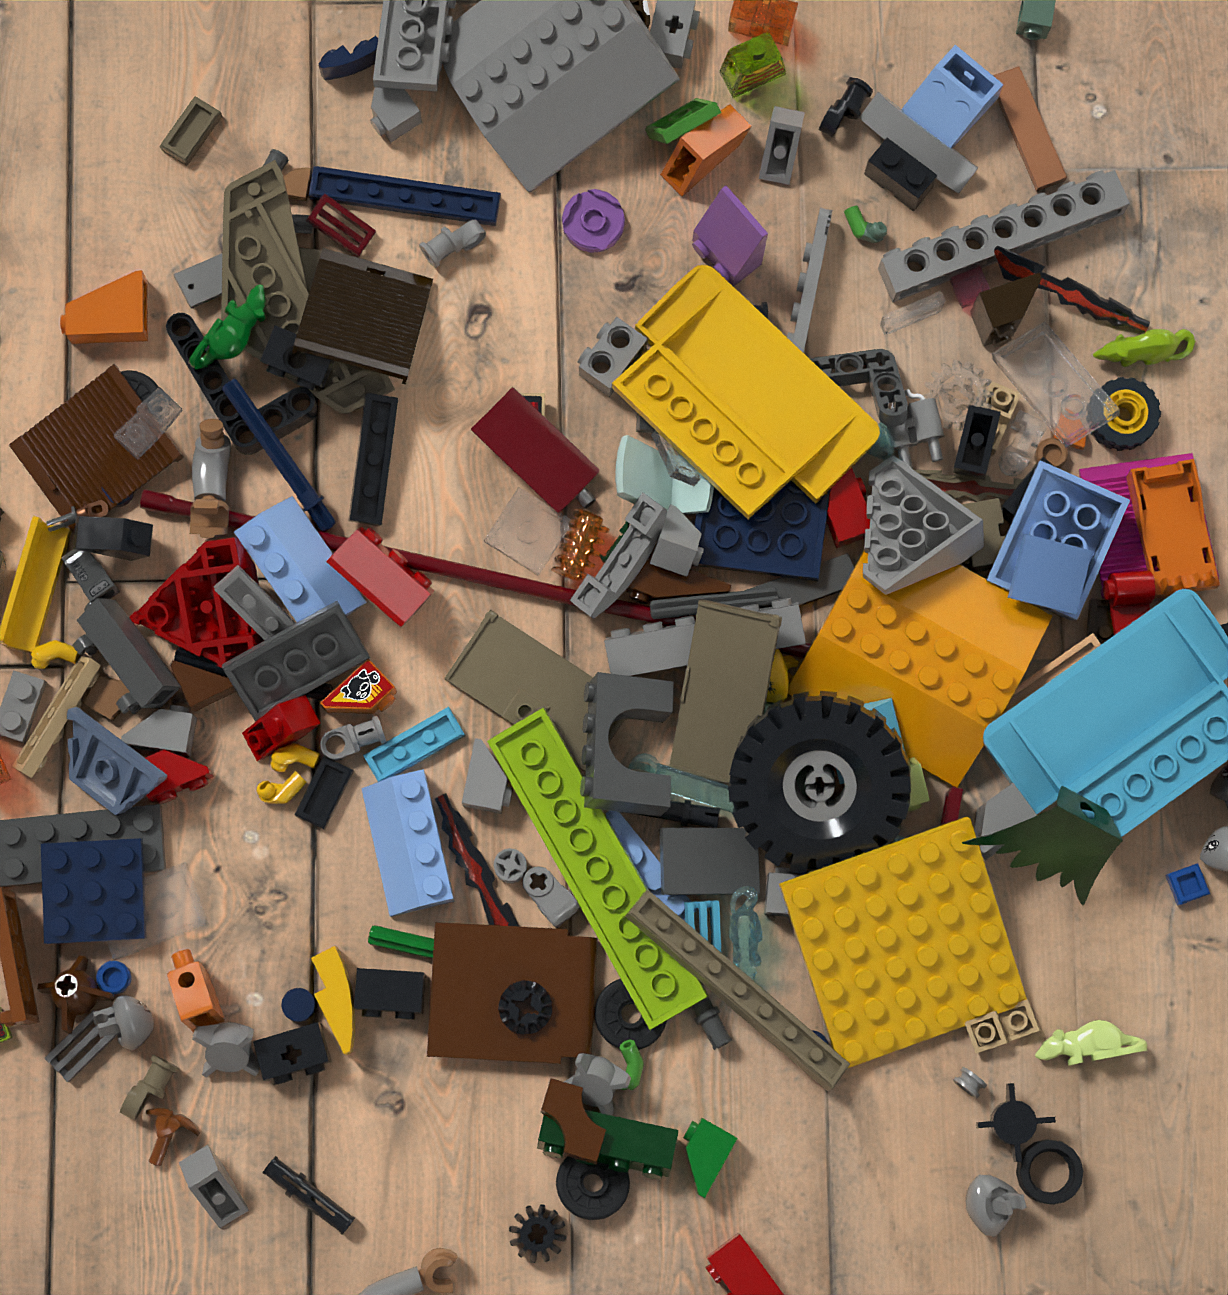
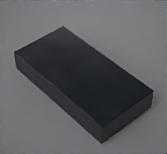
M323 756L295 812V816L325 830L354 771Z

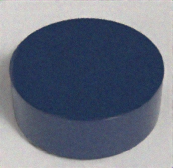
M294 988L284 995L281 1007L288 1019L302 1022L308 1020L314 1014L316 1001L308 990Z

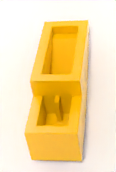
M333 946L311 958L326 987L315 993L314 996L343 1053L348 1055L353 1052L355 1038L354 999L347 968L338 947Z

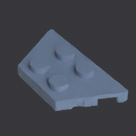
M80 708L68 709L67 719L73 720V738L68 739V752L70 754L69 780L114 815L125 813L166 780L167 774Z

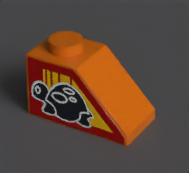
M367 659L322 700L320 704L327 713L374 714L378 709L381 712L385 711L396 700L394 695L397 693V690L370 659Z

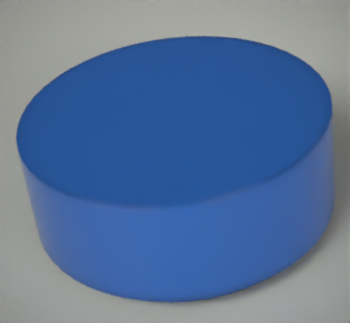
M119 961L104 963L98 969L96 975L99 988L113 995L126 991L130 986L132 978L129 968Z

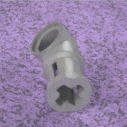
M471 220L453 233L448 228L443 227L439 235L427 243H420L419 247L429 263L437 268L440 265L439 262L452 252L458 253L462 249L468 251L476 247L485 238L486 232L477 220Z
M374 715L370 721L355 726L348 724L328 731L322 737L320 746L325 757L338 761L347 755L359 752L361 747L378 741L383 744L386 742V738L378 715ZM337 736L344 740L345 747L341 753L331 754L327 751L326 743L331 737Z

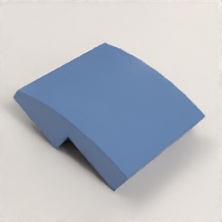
M1023 534L1008 598L1077 615L1092 551Z

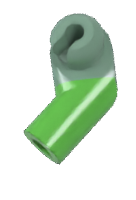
M857 205L844 211L848 224L856 238L871 243H878L887 234V227L884 223L880 221L878 223L866 222Z

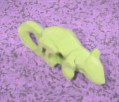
M1095 1020L1074 1031L1066 1033L1061 1029L1054 1031L1053 1035L1043 1042L1035 1057L1047 1061L1060 1055L1070 1056V1059L1067 1061L1069 1066L1084 1063L1083 1057L1091 1056L1092 1061L1147 1051V1042L1141 1038L1124 1034L1118 1027L1108 1021Z

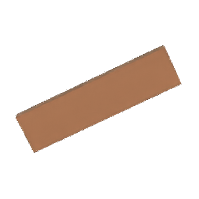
M1020 66L993 75L1004 84L997 101L1036 192L1064 182L1067 176Z

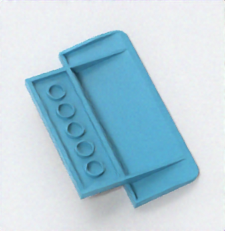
M1189 589L1178 590L990 723L984 730L983 743L1009 783L1015 784L1036 814L1054 803L1058 798L1060 787L1064 786L1107 809L1122 837L1228 761V687L1223 682L1228 678V636L1197 593ZM1082 810L1088 818L1094 819L1093 811Z

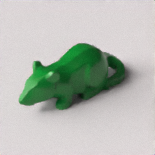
M262 284L251 289L246 302L241 306L237 307L236 301L233 299L228 303L224 311L228 316L224 321L218 318L191 355L189 364L193 368L203 369L215 360L235 358L245 350L251 330L257 320L262 322L266 317L264 313L266 298ZM207 345H208L209 348H208L206 354H205L203 357H201V356H202V353L204 352L205 348H206Z

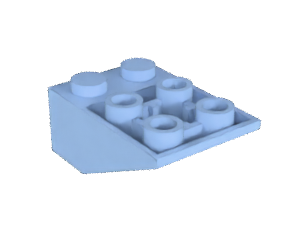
M954 45L934 67L902 110L952 149L998 99L1004 84L958 46Z

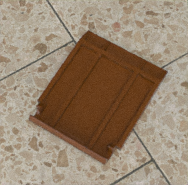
M435 922L427 1057L561 1064V1057L577 1058L578 1054L583 1053L592 1055L598 938L568 936V929ZM522 980L540 984L546 989L552 1001V1014L548 1023L540 1031L528 1035L518 1034L508 1029L502 1022L498 1010L500 997L509 985ZM530 993L524 1002L512 1001L520 1009L518 1021H521L526 1013L539 1014L531 1006L533 994Z

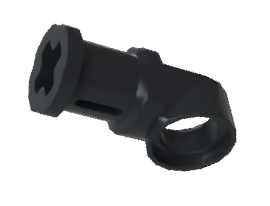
M853 77L847 80L846 91L841 99L836 100L834 105L830 106L819 126V131L833 137L844 116L855 120L861 115L859 110L866 97H870L873 93V89L863 80Z

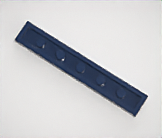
M319 166L313 167L308 195L309 199L320 200L325 193L339 204L463 222L477 220L479 224L496 226L501 199V193Z

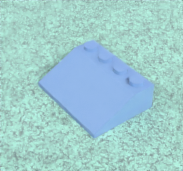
M1040 460L987 577V581L1007 591L1010 590L1023 534L1091 550L1092 555L1077 615L1040 606L1069 620H1077L1130 500Z

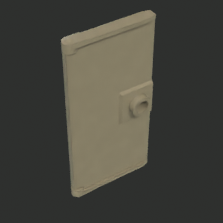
M699 600L681 694V704L669 764L670 769L729 783V773L734 753L741 736L745 735L748 725L758 714L760 716L764 714L779 628L781 627V616L760 613L708 600Z
M490 610L485 614L480 627L446 675L445 680L513 725L541 708H545L578 767L586 772V765H583L581 762L583 747L587 745V733H583V719L585 714L588 713V702L584 701V689L586 683L590 682L593 677ZM621 719L611 724L608 734L609 743L626 719Z

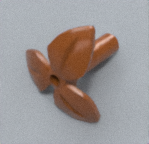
M166 1108L146 1110V1115L158 1116L155 1123L158 1138L149 1162L155 1166L162 1165L172 1136L179 1127H184L197 1136L200 1134L195 1124L183 1114L174 1115L172 1110Z

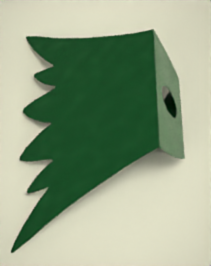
M1061 786L1058 792L1056 807L1011 827L964 841L962 844L1004 845L995 852L996 854L1020 851L1011 862L1010 867L1018 868L1039 863L1036 870L1037 881L1045 880L1062 872L1060 875V886L1065 887L1074 880L1077 897L1080 903L1084 905L1098 874L1123 840L1107 809ZM1082 810L1093 811L1094 819L1088 818Z

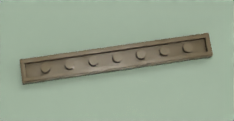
M647 889L625 917L827 1091L832 1090L850 1063Z

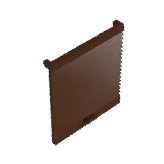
M115 364L106 369L104 373H101L100 376L96 377L95 380L91 381L90 384L86 385L79 392L75 393L74 396L70 397L69 400L61 404L48 416H45L43 420H40L29 431L9 444L60 516L72 513L71 507L74 505L77 510L83 508V501L87 505L102 500L106 502L108 512H110L121 501L132 495L173 462H179L184 458L183 454L177 449ZM102 487H103V489L106 491V493L109 495V497L112 499V501H113L114 503H112V502L108 499V497L106 496V494L103 492ZM96 505L92 507V513L102 512V506ZM76 523L68 526L73 534H75Z

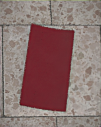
M514 387L510 388L471 428L475 435L557 513L561 512L600 472V469Z

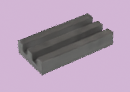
M94 1010L72 1031V1034H68L44 1058L63 1076L66 1082H70L117 1036V1033L104 1036L68 1071L65 1066L99 1034L97 1025L60 1062L56 1059L94 1022Z

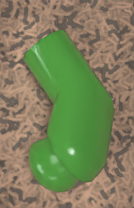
M626 1040L620 1045V1051L627 1064L626 1073L630 1075L631 1080L628 1088H622L621 1090H634L640 1084L644 1061L635 1041Z

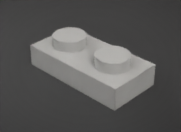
M13 670L0 706V736L25 744L47 684L45 680Z

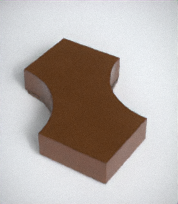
M551 1078L541 1113L551 1118L561 1129L564 1137L563 1155L596 1164L606 1129L596 1125L587 1116L582 1104L583 1087Z

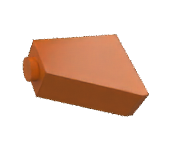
M731 104L720 110L721 113L682 136L660 174L681 196L689 192L738 148L750 130L751 125Z
M134 271L66 303L65 315L60 317L62 334L67 336L71 344L148 341V280L143 271Z

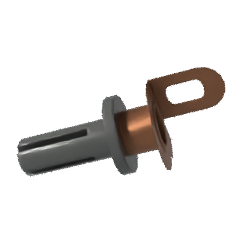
M102 500L87 505L83 501V508L77 510L74 505L71 507L72 513L47 521V526L68 519V521L49 527L48 530L52 532L76 523V517L78 516L103 517L108 513V505ZM101 505L102 512L93 514L91 508Z

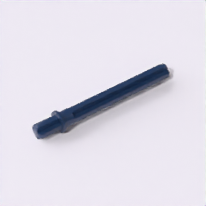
M232 379L223 385V392L294 491L297 499L304 507L302 510L304 512L308 511L321 531L325 532L332 528L336 521L321 501L324 499V496H319L313 486L307 481L236 379Z

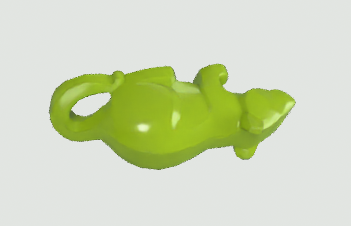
M1152 329L1144 334L1126 338L1120 334L1114 341L1107 343L1104 347L1094 352L1093 357L1112 362L1121 361L1120 363L1123 367H1129L1137 361H1144L1145 365H1153L1163 360L1169 362L1170 360H1181L1187 357L1194 348L1195 339L1194 335L1187 329H1181L1175 334L1166 329ZM1184 340L1187 343L1185 351L1173 355L1181 341Z

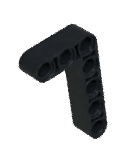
M186 313L173 314L166 323L167 333L217 418L223 423V428L233 445L244 455H252L259 452L263 447L255 436L248 443L239 442V437L243 432L251 431L240 414L236 412L233 416L223 415L224 408L233 404L222 390L223 385L230 380L218 360H215L203 369H195L189 364L191 355L204 338L196 323ZM179 327H190L189 333L185 336L175 335ZM207 345V347L205 348L204 353L207 352V350H208V348H209L208 345ZM219 378L222 380L219 388L214 390L207 388V384L211 379ZM297 387L262 406L258 411L266 422L274 415L282 417V421L278 426L270 427L280 440L311 422L318 413V406L313 393L309 389ZM305 399L310 401V405L306 410L298 411L294 409L295 404L299 400Z

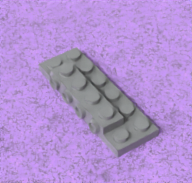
M383 0L373 75L374 87L437 91L442 62H449L450 44L445 43L446 35H452L453 16H448L449 8L455 9L456 0Z

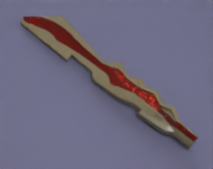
M915 470L953 499L966 496L976 502L981 501L987 495L1006 500L1023 480L1014 478V484L992 482L989 475H986L985 480L960 474L944 475L941 474L942 470Z

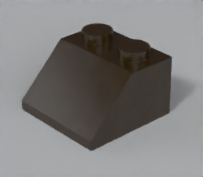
M1040 272L978 294L970 313L983 347L990 344L998 347L1012 340L1011 337L1017 331L1042 279Z

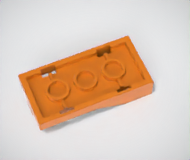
M1194 459L1152 468L1141 467L1131 469L1126 479L1147 570L1152 572L1155 580L1156 590L1154 599L1169 597L1181 589H1189L1194 592L1217 589L1220 583L1206 528L1201 486ZM1188 490H1191L1193 502L1190 501ZM1202 551H1205L1208 563H1205ZM1154 557H1156V566L1159 569V571L1154 572L1151 560Z

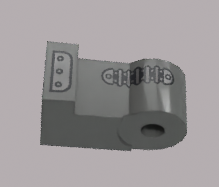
M73 549L61 557L90 602L97 598L111 599L120 593V590L91 552Z

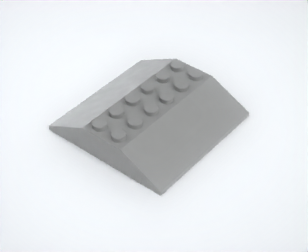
M481 0L453 22L452 35H446L445 43L450 44L449 62H442L453 88L484 137L528 192H532L680 80L629 0Z

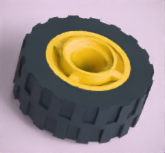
M1118 377L1116 380H1110L1101 386L1091 397L1090 404L1086 410L1088 412L1086 422L1089 424L1091 435L1093 434L1096 437L1095 440L1098 443L1104 444L1106 448H1114L1117 451H1123L1124 449L1132 450L1145 443L1158 428L1160 423L1158 421L1161 417V411L1159 410L1160 402L1154 395L1153 389L1148 388L1147 384L1143 381L1139 382L1136 378L1132 377L1129 379ZM1118 407H1123L1129 411V421H1123L1117 416L1116 410Z

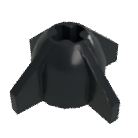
M1014 1083L1006 1084V1101L995 1107L990 1121L976 1122V1128L991 1127L992 1133L998 1140L1005 1144H1010L1014 1162H1022L1020 1144L1026 1143L1033 1137L1037 1124L1056 1123L1055 1117L1036 1118L1035 1112L1029 1105L1022 1101H1016Z

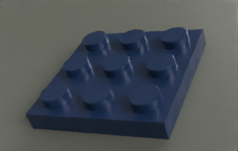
M143 838L41 844L44 944L147 938Z

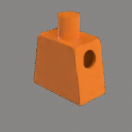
M190 949L174 953L171 958L175 970L168 972L167 977L181 1021L193 1033L194 1029L199 1026L215 1025L224 1022L225 1018L207 970L199 961L194 962Z

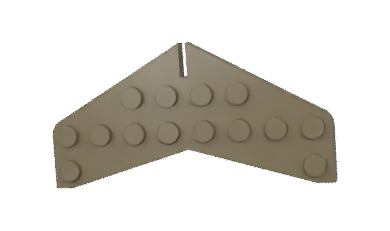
M276 160L231 182L224 191L221 320L224 321L228 316L224 311L232 299L236 301L237 307L246 302L252 288L260 284L264 286L266 298L264 313L266 317L262 322L257 320L251 330L250 338L245 348L247 352L261 360L275 325L295 334L298 333L309 295L285 179ZM298 351L296 354H292L290 358L292 368L298 369L303 367L306 363L305 353ZM335 361L324 388L315 386L314 391H310L315 397L339 413L349 414L363 407L366 393L385 396L394 391L395 388L388 375ZM286 373L285 377L296 384L297 377Z

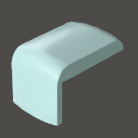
M629 435L621 438L615 471L617 496L635 504L643 492L667 509V511L671 504L676 506L684 515L709 512L714 486L684 457L674 459Z

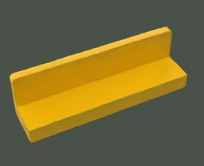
M32 517L0 626V643L3 646L32 653L34 648L39 646L63 564L61 557L66 553L72 533L69 528L63 527L50 532L48 528L54 526L53 524L47 526V523L40 517Z

